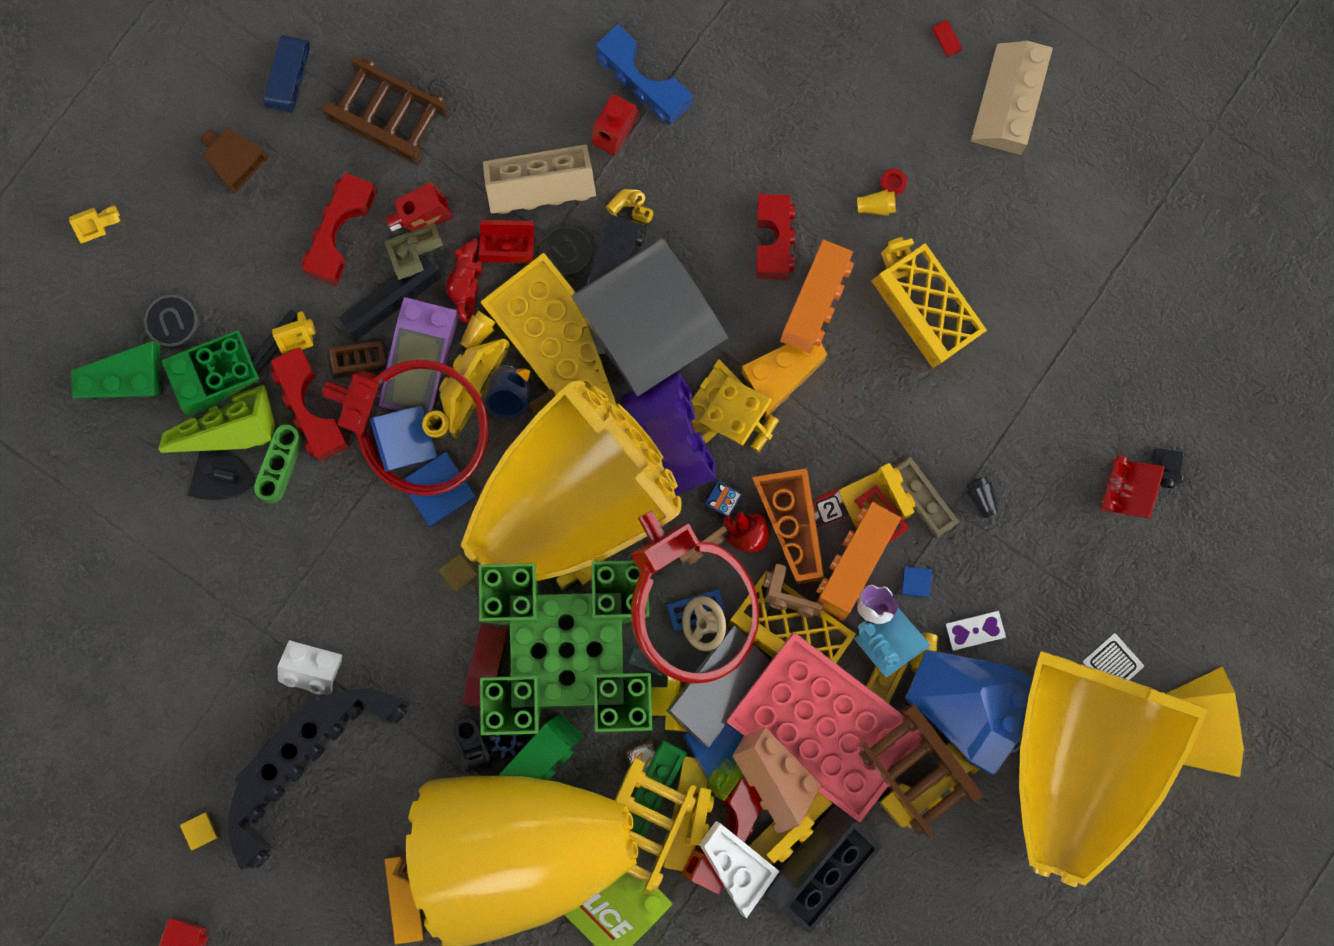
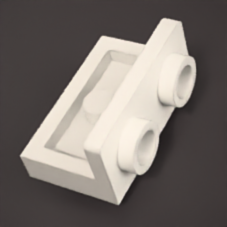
M289 640L278 664V682L288 687L306 689L317 695H330L333 691L334 678L342 662V655Z

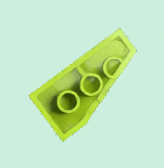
M261 385L240 392L231 397L233 402L219 409L217 405L209 408V412L201 419L190 418L163 432L158 448L161 453L248 449L267 444L273 438L275 422L265 386Z

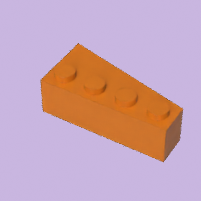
M824 239L822 240L784 328L780 342L811 354L814 345L820 346L825 331L821 330L824 322L830 323L835 308L831 307L833 300L839 301L845 287L841 284L843 277L849 278L854 263L850 261L853 251Z
M807 469L752 477L797 584L822 581L825 576Z
M874 502L870 504L868 509L862 507L855 520L860 524L855 532L850 530L842 544L846 546L842 556L839 554L835 556L829 567L833 570L830 578L826 579L824 577L816 591L820 594L816 603L823 605L822 610L842 622L845 620L899 524L901 517Z

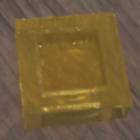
M461 554L438 570L456 593L477 577V574Z

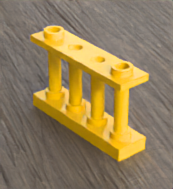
M635 758L628 768L614 801L627 805L628 812L668 830L662 845L629 830L630 840L635 841L637 847L657 856L651 872L638 865H634L626 872L646 882L641 893L647 895L652 889H658L663 878V874L659 872L685 812L690 813L697 797L693 796L696 787L693 785L686 790L685 794H682L645 776L646 773L642 771L645 762ZM641 786L679 804L674 819L672 820L635 802V798L631 797L634 787L640 788Z

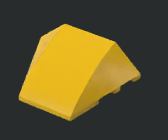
M1220 667L1167 692V694L1208 709L1191 751L1183 765L1240 777L1244 746L1235 691L1224 668Z

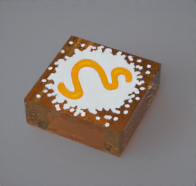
M650 740L625 753L630 764L635 758L645 762L642 769L645 772L655 753V749Z

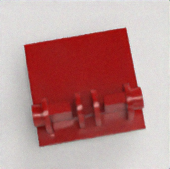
M1117 456L1112 461L1114 465L1111 475L1108 476L1109 483H1106L1107 490L1105 496L1101 499L1103 503L1101 511L1150 519L1165 467L1127 461L1128 458Z

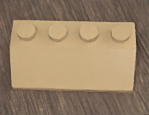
M1031 41L997 44L970 142L1022 155L1029 140L1053 47Z
M587 144L483 161L485 186L491 214H506L512 210L522 208L530 210L546 204L559 205L564 201L570 200L584 201L596 196Z

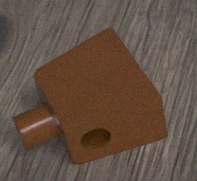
M229 128L220 136L212 129H209L201 137V142L208 147L203 154L204 158L233 194L268 160V156L260 146Z

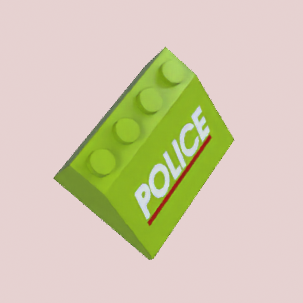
M625 873L609 887L564 915L595 946H633L673 905V902L659 888L657 890L652 889L647 895L641 893L646 882Z

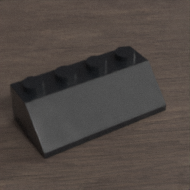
M834 806L815 828L814 832L779 871L764 894L810 934L882 847L856 821Z

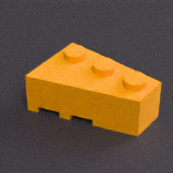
M822 343L819 347L814 345L811 354L786 344L742 366L741 375L747 386L772 400L763 414L765 420L825 362L827 353Z

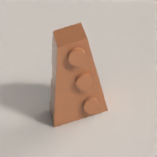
M766 727L745 735L734 752L733 758L750 787L755 786L762 799L759 802L763 810L768 809L776 823L773 825L775 831L778 834L800 826L821 784Z

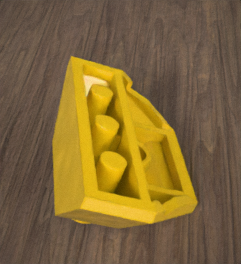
M500 339L468 348L463 355L459 354L452 368L467 378L480 397H482L487 378L494 369L500 366L510 349L509 341ZM446 377L439 388L441 392L440 399L444 413L449 420V431L452 437L458 439L476 405L460 383L451 377Z

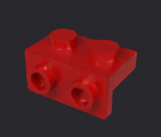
M480 221L479 260L500 263H531L533 261L534 222Z

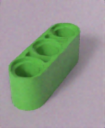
M282 425L276 429L255 482V494L267 504H275L282 499L303 444L302 436L291 425ZM289 433L294 434V441L289 445H283V437ZM277 459H284V467L278 471L273 470V463ZM268 484H274V493L270 496H264V487Z

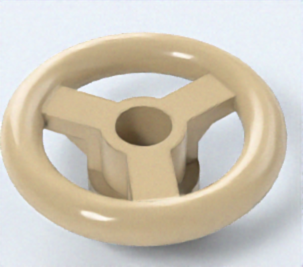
M699 596L689 601L682 616L683 631L687 640L693 647L701 651L716 649L722 643L726 633V620L722 609L713 599L705 596ZM702 605L710 607L712 611L707 612ZM693 610L697 616V628L694 633L690 623ZM706 633H717L714 640L709 643L700 641Z

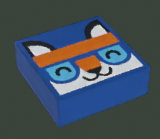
M718 481L705 506L725 517L731 515L742 494Z

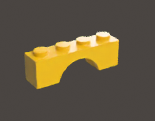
M952 742L945 744L966 773L970 771L974 774L980 770L968 763L962 757L963 753ZM944 776L911 803L920 814L927 807L931 809L942 800L941 795L948 789L951 792L954 791L953 787L956 783L950 776L948 778ZM903 783L898 784L903 793L911 788ZM890 791L879 801L880 805L900 828H904L906 825L909 829L912 828L909 823L912 820L911 816L892 791Z

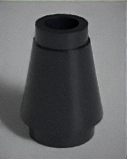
M987 476L966 484L968 488L966 492L983 518L998 513L992 481H988Z

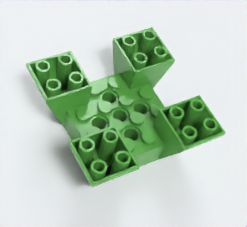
M635 561L592 562V594L539 595L535 563L479 565V621L510 626L511 677L480 678L481 735L538 734L541 708L595 707V732L652 731L651 673L623 674L622 624L632 621V596L640 575V570ZM649 595L646 603L645 618L649 617ZM562 618H573L574 626L570 630H562L559 627V622ZM594 643L600 644L603 648L602 654L596 658L590 657L587 654L588 647ZM565 644H571L575 647V653L570 658L560 656V649ZM537 645H544L547 648V654L542 659H535L532 656V650ZM572 672L575 674V682L571 686H563L560 683V677L563 673Z

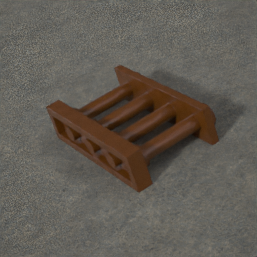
M353 57L351 63L357 74L340 103L334 105L328 101L322 109L326 119L419 166L423 155L418 143L436 112L447 117L449 112L445 100L434 93L428 95L377 69L376 65L368 59L362 58V60ZM368 77L380 83V86L363 115L360 114L358 117L350 113L349 107ZM392 89L404 96L386 127L383 126L381 129L373 125L372 119L387 93ZM415 101L427 108L411 136L403 140L396 136L395 131L411 103Z
M908 704L901 710L905 716L902 719L903 722L870 748L865 742H859L857 746L861 751L858 755L867 767L870 765L874 767L911 816L912 820L909 823L918 835L923 833L931 838L935 834L928 826L961 799H968V801L975 803L984 795L916 705ZM916 730L922 738L919 741L920 745L886 770L877 756L909 731L914 732ZM927 753L929 755L933 753L939 761L936 764L937 768L903 793L894 779ZM944 776L946 778L950 776L956 783L953 787L954 791L921 816L911 802Z

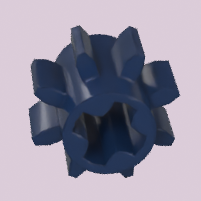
M521 734L506 735L508 737L513 736L514 738L511 741V748L500 746V743L503 742V735L489 737L496 744L491 751L501 750V758L505 759L507 752H511L516 757V747L524 746L522 742H518L517 737Z

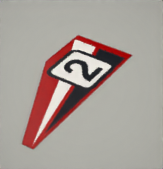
M842 488L821 495L813 503L817 529L850 516L839 495Z

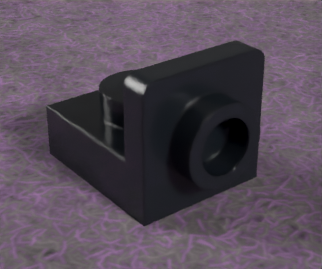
M1160 448L1154 449L1152 464L1165 467L1159 487L1175 488V485H1179L1184 481V476L1181 475L1183 452Z

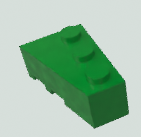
M151 341L72 370V398L162 396L160 342Z

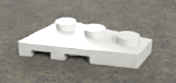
M715 822L699 845L739 912L747 918L779 871L722 824Z

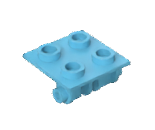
M899 608L895 617L887 623L872 624L867 621L862 622L858 626L860 630L859 635L854 637L856 643L885 677L930 647L928 641Z

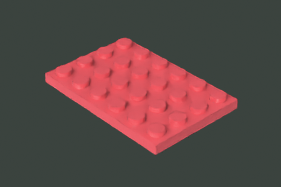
M793 632L732 711L726 722L744 736L766 727L821 784L818 792L860 823L888 786L872 765L867 767L858 755L861 750L857 744L862 741L870 748L900 725L905 716ZM916 730L914 732L909 731L877 756L884 768L888 770L920 745L919 741L922 738Z

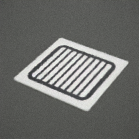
M1115 633L1083 661L1086 666L1130 680L1144 667L1141 661Z

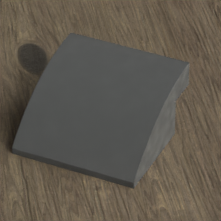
M663 238L658 239L571 295L607 358L619 369L629 388L636 396L649 390L728 338L700 290Z

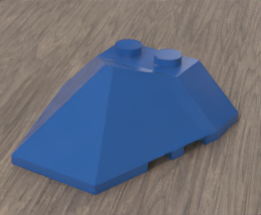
M926 650L905 699L910 704L916 705L930 724L933 723L944 734L943 738L948 743L952 742L963 753L962 757L968 763L993 776L1016 745L1025 721L1032 678L1009 665Z

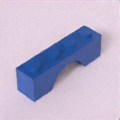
M618 24L596 44V59L604 68L607 69L609 67L616 73V79L623 86L628 85L634 91L633 94L642 104L646 102L652 108V113L661 122L665 120L671 125L692 105L693 95L675 78L665 81H654L641 75L633 62L637 53V42Z

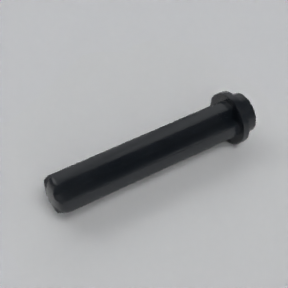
M290 310L275 328L298 321L297 312ZM273 332L270 333L251 356V361L257 375L279 349L273 337Z

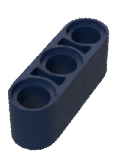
M285 35L280 37L264 96L266 108L293 112L309 56L310 43L308 40Z

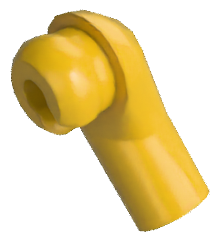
M623 189L605 208L610 214H617L623 207H635L644 204L645 195L640 190Z

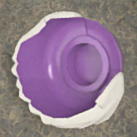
M866 586L857 599L858 613L871 623H887L895 617L898 610L897 601L893 598L892 592L885 586Z

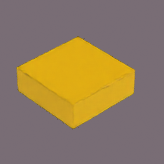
M208 812L180 825L191 851L219 838Z

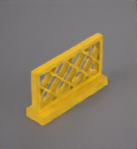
M926 243L890 268L884 270L871 281L932 368L944 362L987 331ZM920 253H923L928 260L927 269L914 267L916 256ZM897 269L909 271L907 283L898 282L892 272ZM914 272L926 275L925 287L912 285ZM932 276L942 280L944 283L943 291L930 289ZM911 290L924 293L923 305L912 302L910 299ZM929 294L942 297L940 309L928 307ZM947 298L957 301L959 304L958 313L945 311ZM927 312L939 314L938 327L929 326L926 321ZM945 316L957 318L956 331L943 329ZM962 320L971 321L977 331L972 335L961 333ZM942 334L955 337L954 347L949 351L941 343Z
M765 571L754 587L756 594L758 592V603H760L762 618H759V623L763 622L764 627L761 624L758 625L757 635L753 644L768 656L774 658L785 643L782 638H786L787 641L792 634L789 633L787 618L801 617L804 631L795 633L799 636L805 635L806 641L811 644L809 634L824 632L826 647L816 649L820 652L827 651L829 659L837 663L856 633L823 610L817 615L821 618L823 628L808 630L806 617L797 614V612L786 614L785 610H781V615L767 617L764 604L765 598H763L761 588L767 573ZM785 583L782 584L781 591L807 600ZM748 595L727 625L728 627L735 626L745 637L749 635L752 618L744 613L747 606L752 605L750 595ZM782 619L785 634L775 635L770 632L768 621ZM838 630L847 636L843 644L831 646L828 632ZM832 650H838L833 657Z

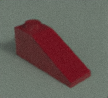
M481 624L462 704L480 708V678L499 677L508 628Z

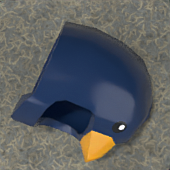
M503 365L491 372L486 380L483 394L485 405L490 413L502 418H514L526 411L529 404L527 381L530 370L520 369L512 365Z

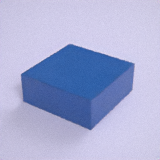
M904 567L901 595L929 598L932 570Z

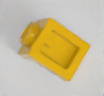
M303 311L297 313L298 321L272 329L273 337L282 355L299 347L303 350L313 346L312 335L316 334L315 327L311 319L306 320Z

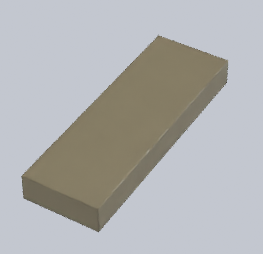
M911 457L895 467L903 478V482L900 483L905 493L909 492L915 502V511L936 539L959 523L958 519Z

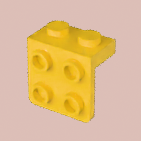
M890 463L880 467L876 473L840 490L839 495L856 529L860 523L855 520L861 510L854 501L875 485L879 487L903 520L915 512L913 509L915 502L909 492L905 493L900 484L903 482V478L897 468L893 469ZM873 493L871 497L879 506L887 509L876 493ZM866 499L862 502L868 509L870 503Z

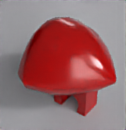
M738 512L736 521L732 520L730 515L725 516L724 525L729 531L726 542L730 546L744 553L759 552L767 546L770 539L768 522L762 513H752L745 516L743 512Z

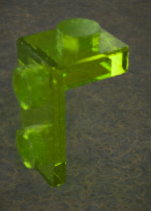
M725 758L719 768L713 771L707 785L716 797L725 801L740 778L746 782L747 780L737 763Z

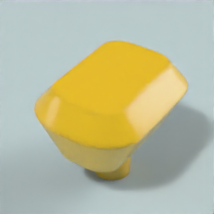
M641 205L635 206L631 216L634 220L649 223L652 220L653 211Z

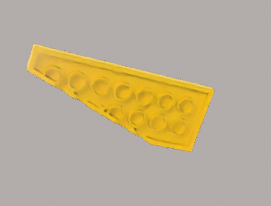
M544 253L481 301L483 307L549 390L552 389L557 395L572 381H583L586 388L590 389L593 386L599 388L607 394L608 402L612 405H617L588 324L571 297L576 292Z

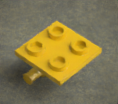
M727 377L699 423L742 446L754 429L758 435L750 447L760 453L765 442L771 440L773 436L771 433L779 420L769 415L764 426H762L759 420L771 403V398Z

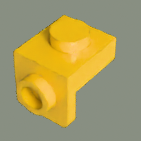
M903 237L888 242V246L881 252L886 269L911 253L910 247L914 244L912 238L903 240ZM897 269L892 273L897 280L908 278L909 271Z

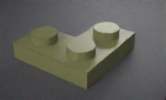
M435 223L384 241L398 280L424 271L418 255L431 252L443 246Z

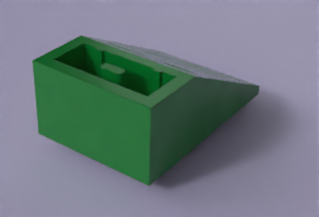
M239 330L161 360L181 410L186 417L216 405L259 380Z

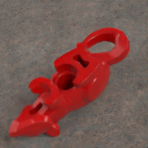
M477 238L467 242L460 250L454 252L457 262L455 269L451 272L446 282L447 295L456 305L459 319L463 323H469L473 315L479 289L476 276H481L483 272V261L479 260L475 263L480 247Z

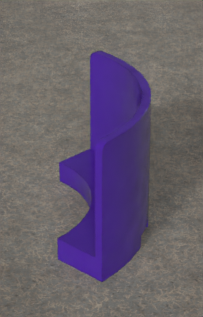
M679 372L670 375L639 396L629 392L622 397V407L645 430L664 458L661 459L664 469H669L672 472L678 485L674 489L675 495L715 480L716 461L708 450L701 433L695 434L691 420L696 419L692 404V390Z

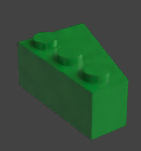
M559 714L539 730L538 734L528 742L498 776H525L550 780L556 773L553 769L559 763L563 765L574 754L572 749L584 736L567 719Z

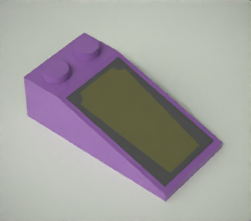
M404 297L395 328L387 369L398 363L417 359L431 360L447 365L459 322L457 311ZM414 369L397 375L389 382L384 381L379 407L402 411L422 406L425 415L434 411L444 373L430 369Z

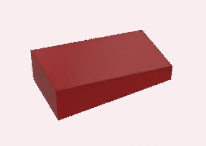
M948 20L933 26L932 32L947 57L962 51L963 48Z

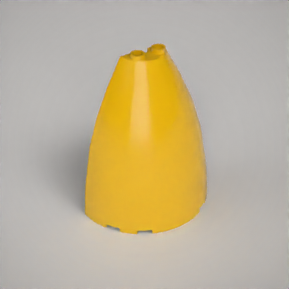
M572 381L538 412L505 451L487 480L472 512L461 547L470 561L475 562L477 560L481 565L535 563L537 581L569 574L592 565V562H601L647 537L638 520L642 514L652 510L661 527L678 516L682 506L681 498L676 496L674 492L678 485L672 472L669 469H664L661 461L664 457L652 439L619 403L616 406L608 402L607 394L595 386L589 389L585 387L586 385L583 381Z
M1041 651L1028 697L1020 746L1019 772L1022 824L1029 865L1034 867L1033 872L1045 877H1049L1050 873L1062 876L1061 882L1077 887L1078 883L1082 885L1089 883L1109 865L1141 832L1164 801L1191 751L1208 709L1176 696L1158 692L1155 689Z
M462 776L433 779L423 784L418 790L420 797L418 801L412 802L408 819L412 823V832L406 835V861L410 887L417 910L423 909L426 916L424 921L426 929L433 938L439 937L442 940V946L477 945L499 940L544 925L578 908L609 887L637 864L638 847L636 842L631 841L629 837V830L633 828V817L628 812L627 805L594 792L560 782L525 776Z

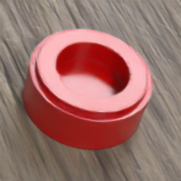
M899 169L885 171L880 180L881 190L888 189V192H895V197L901 195L907 185L906 175Z

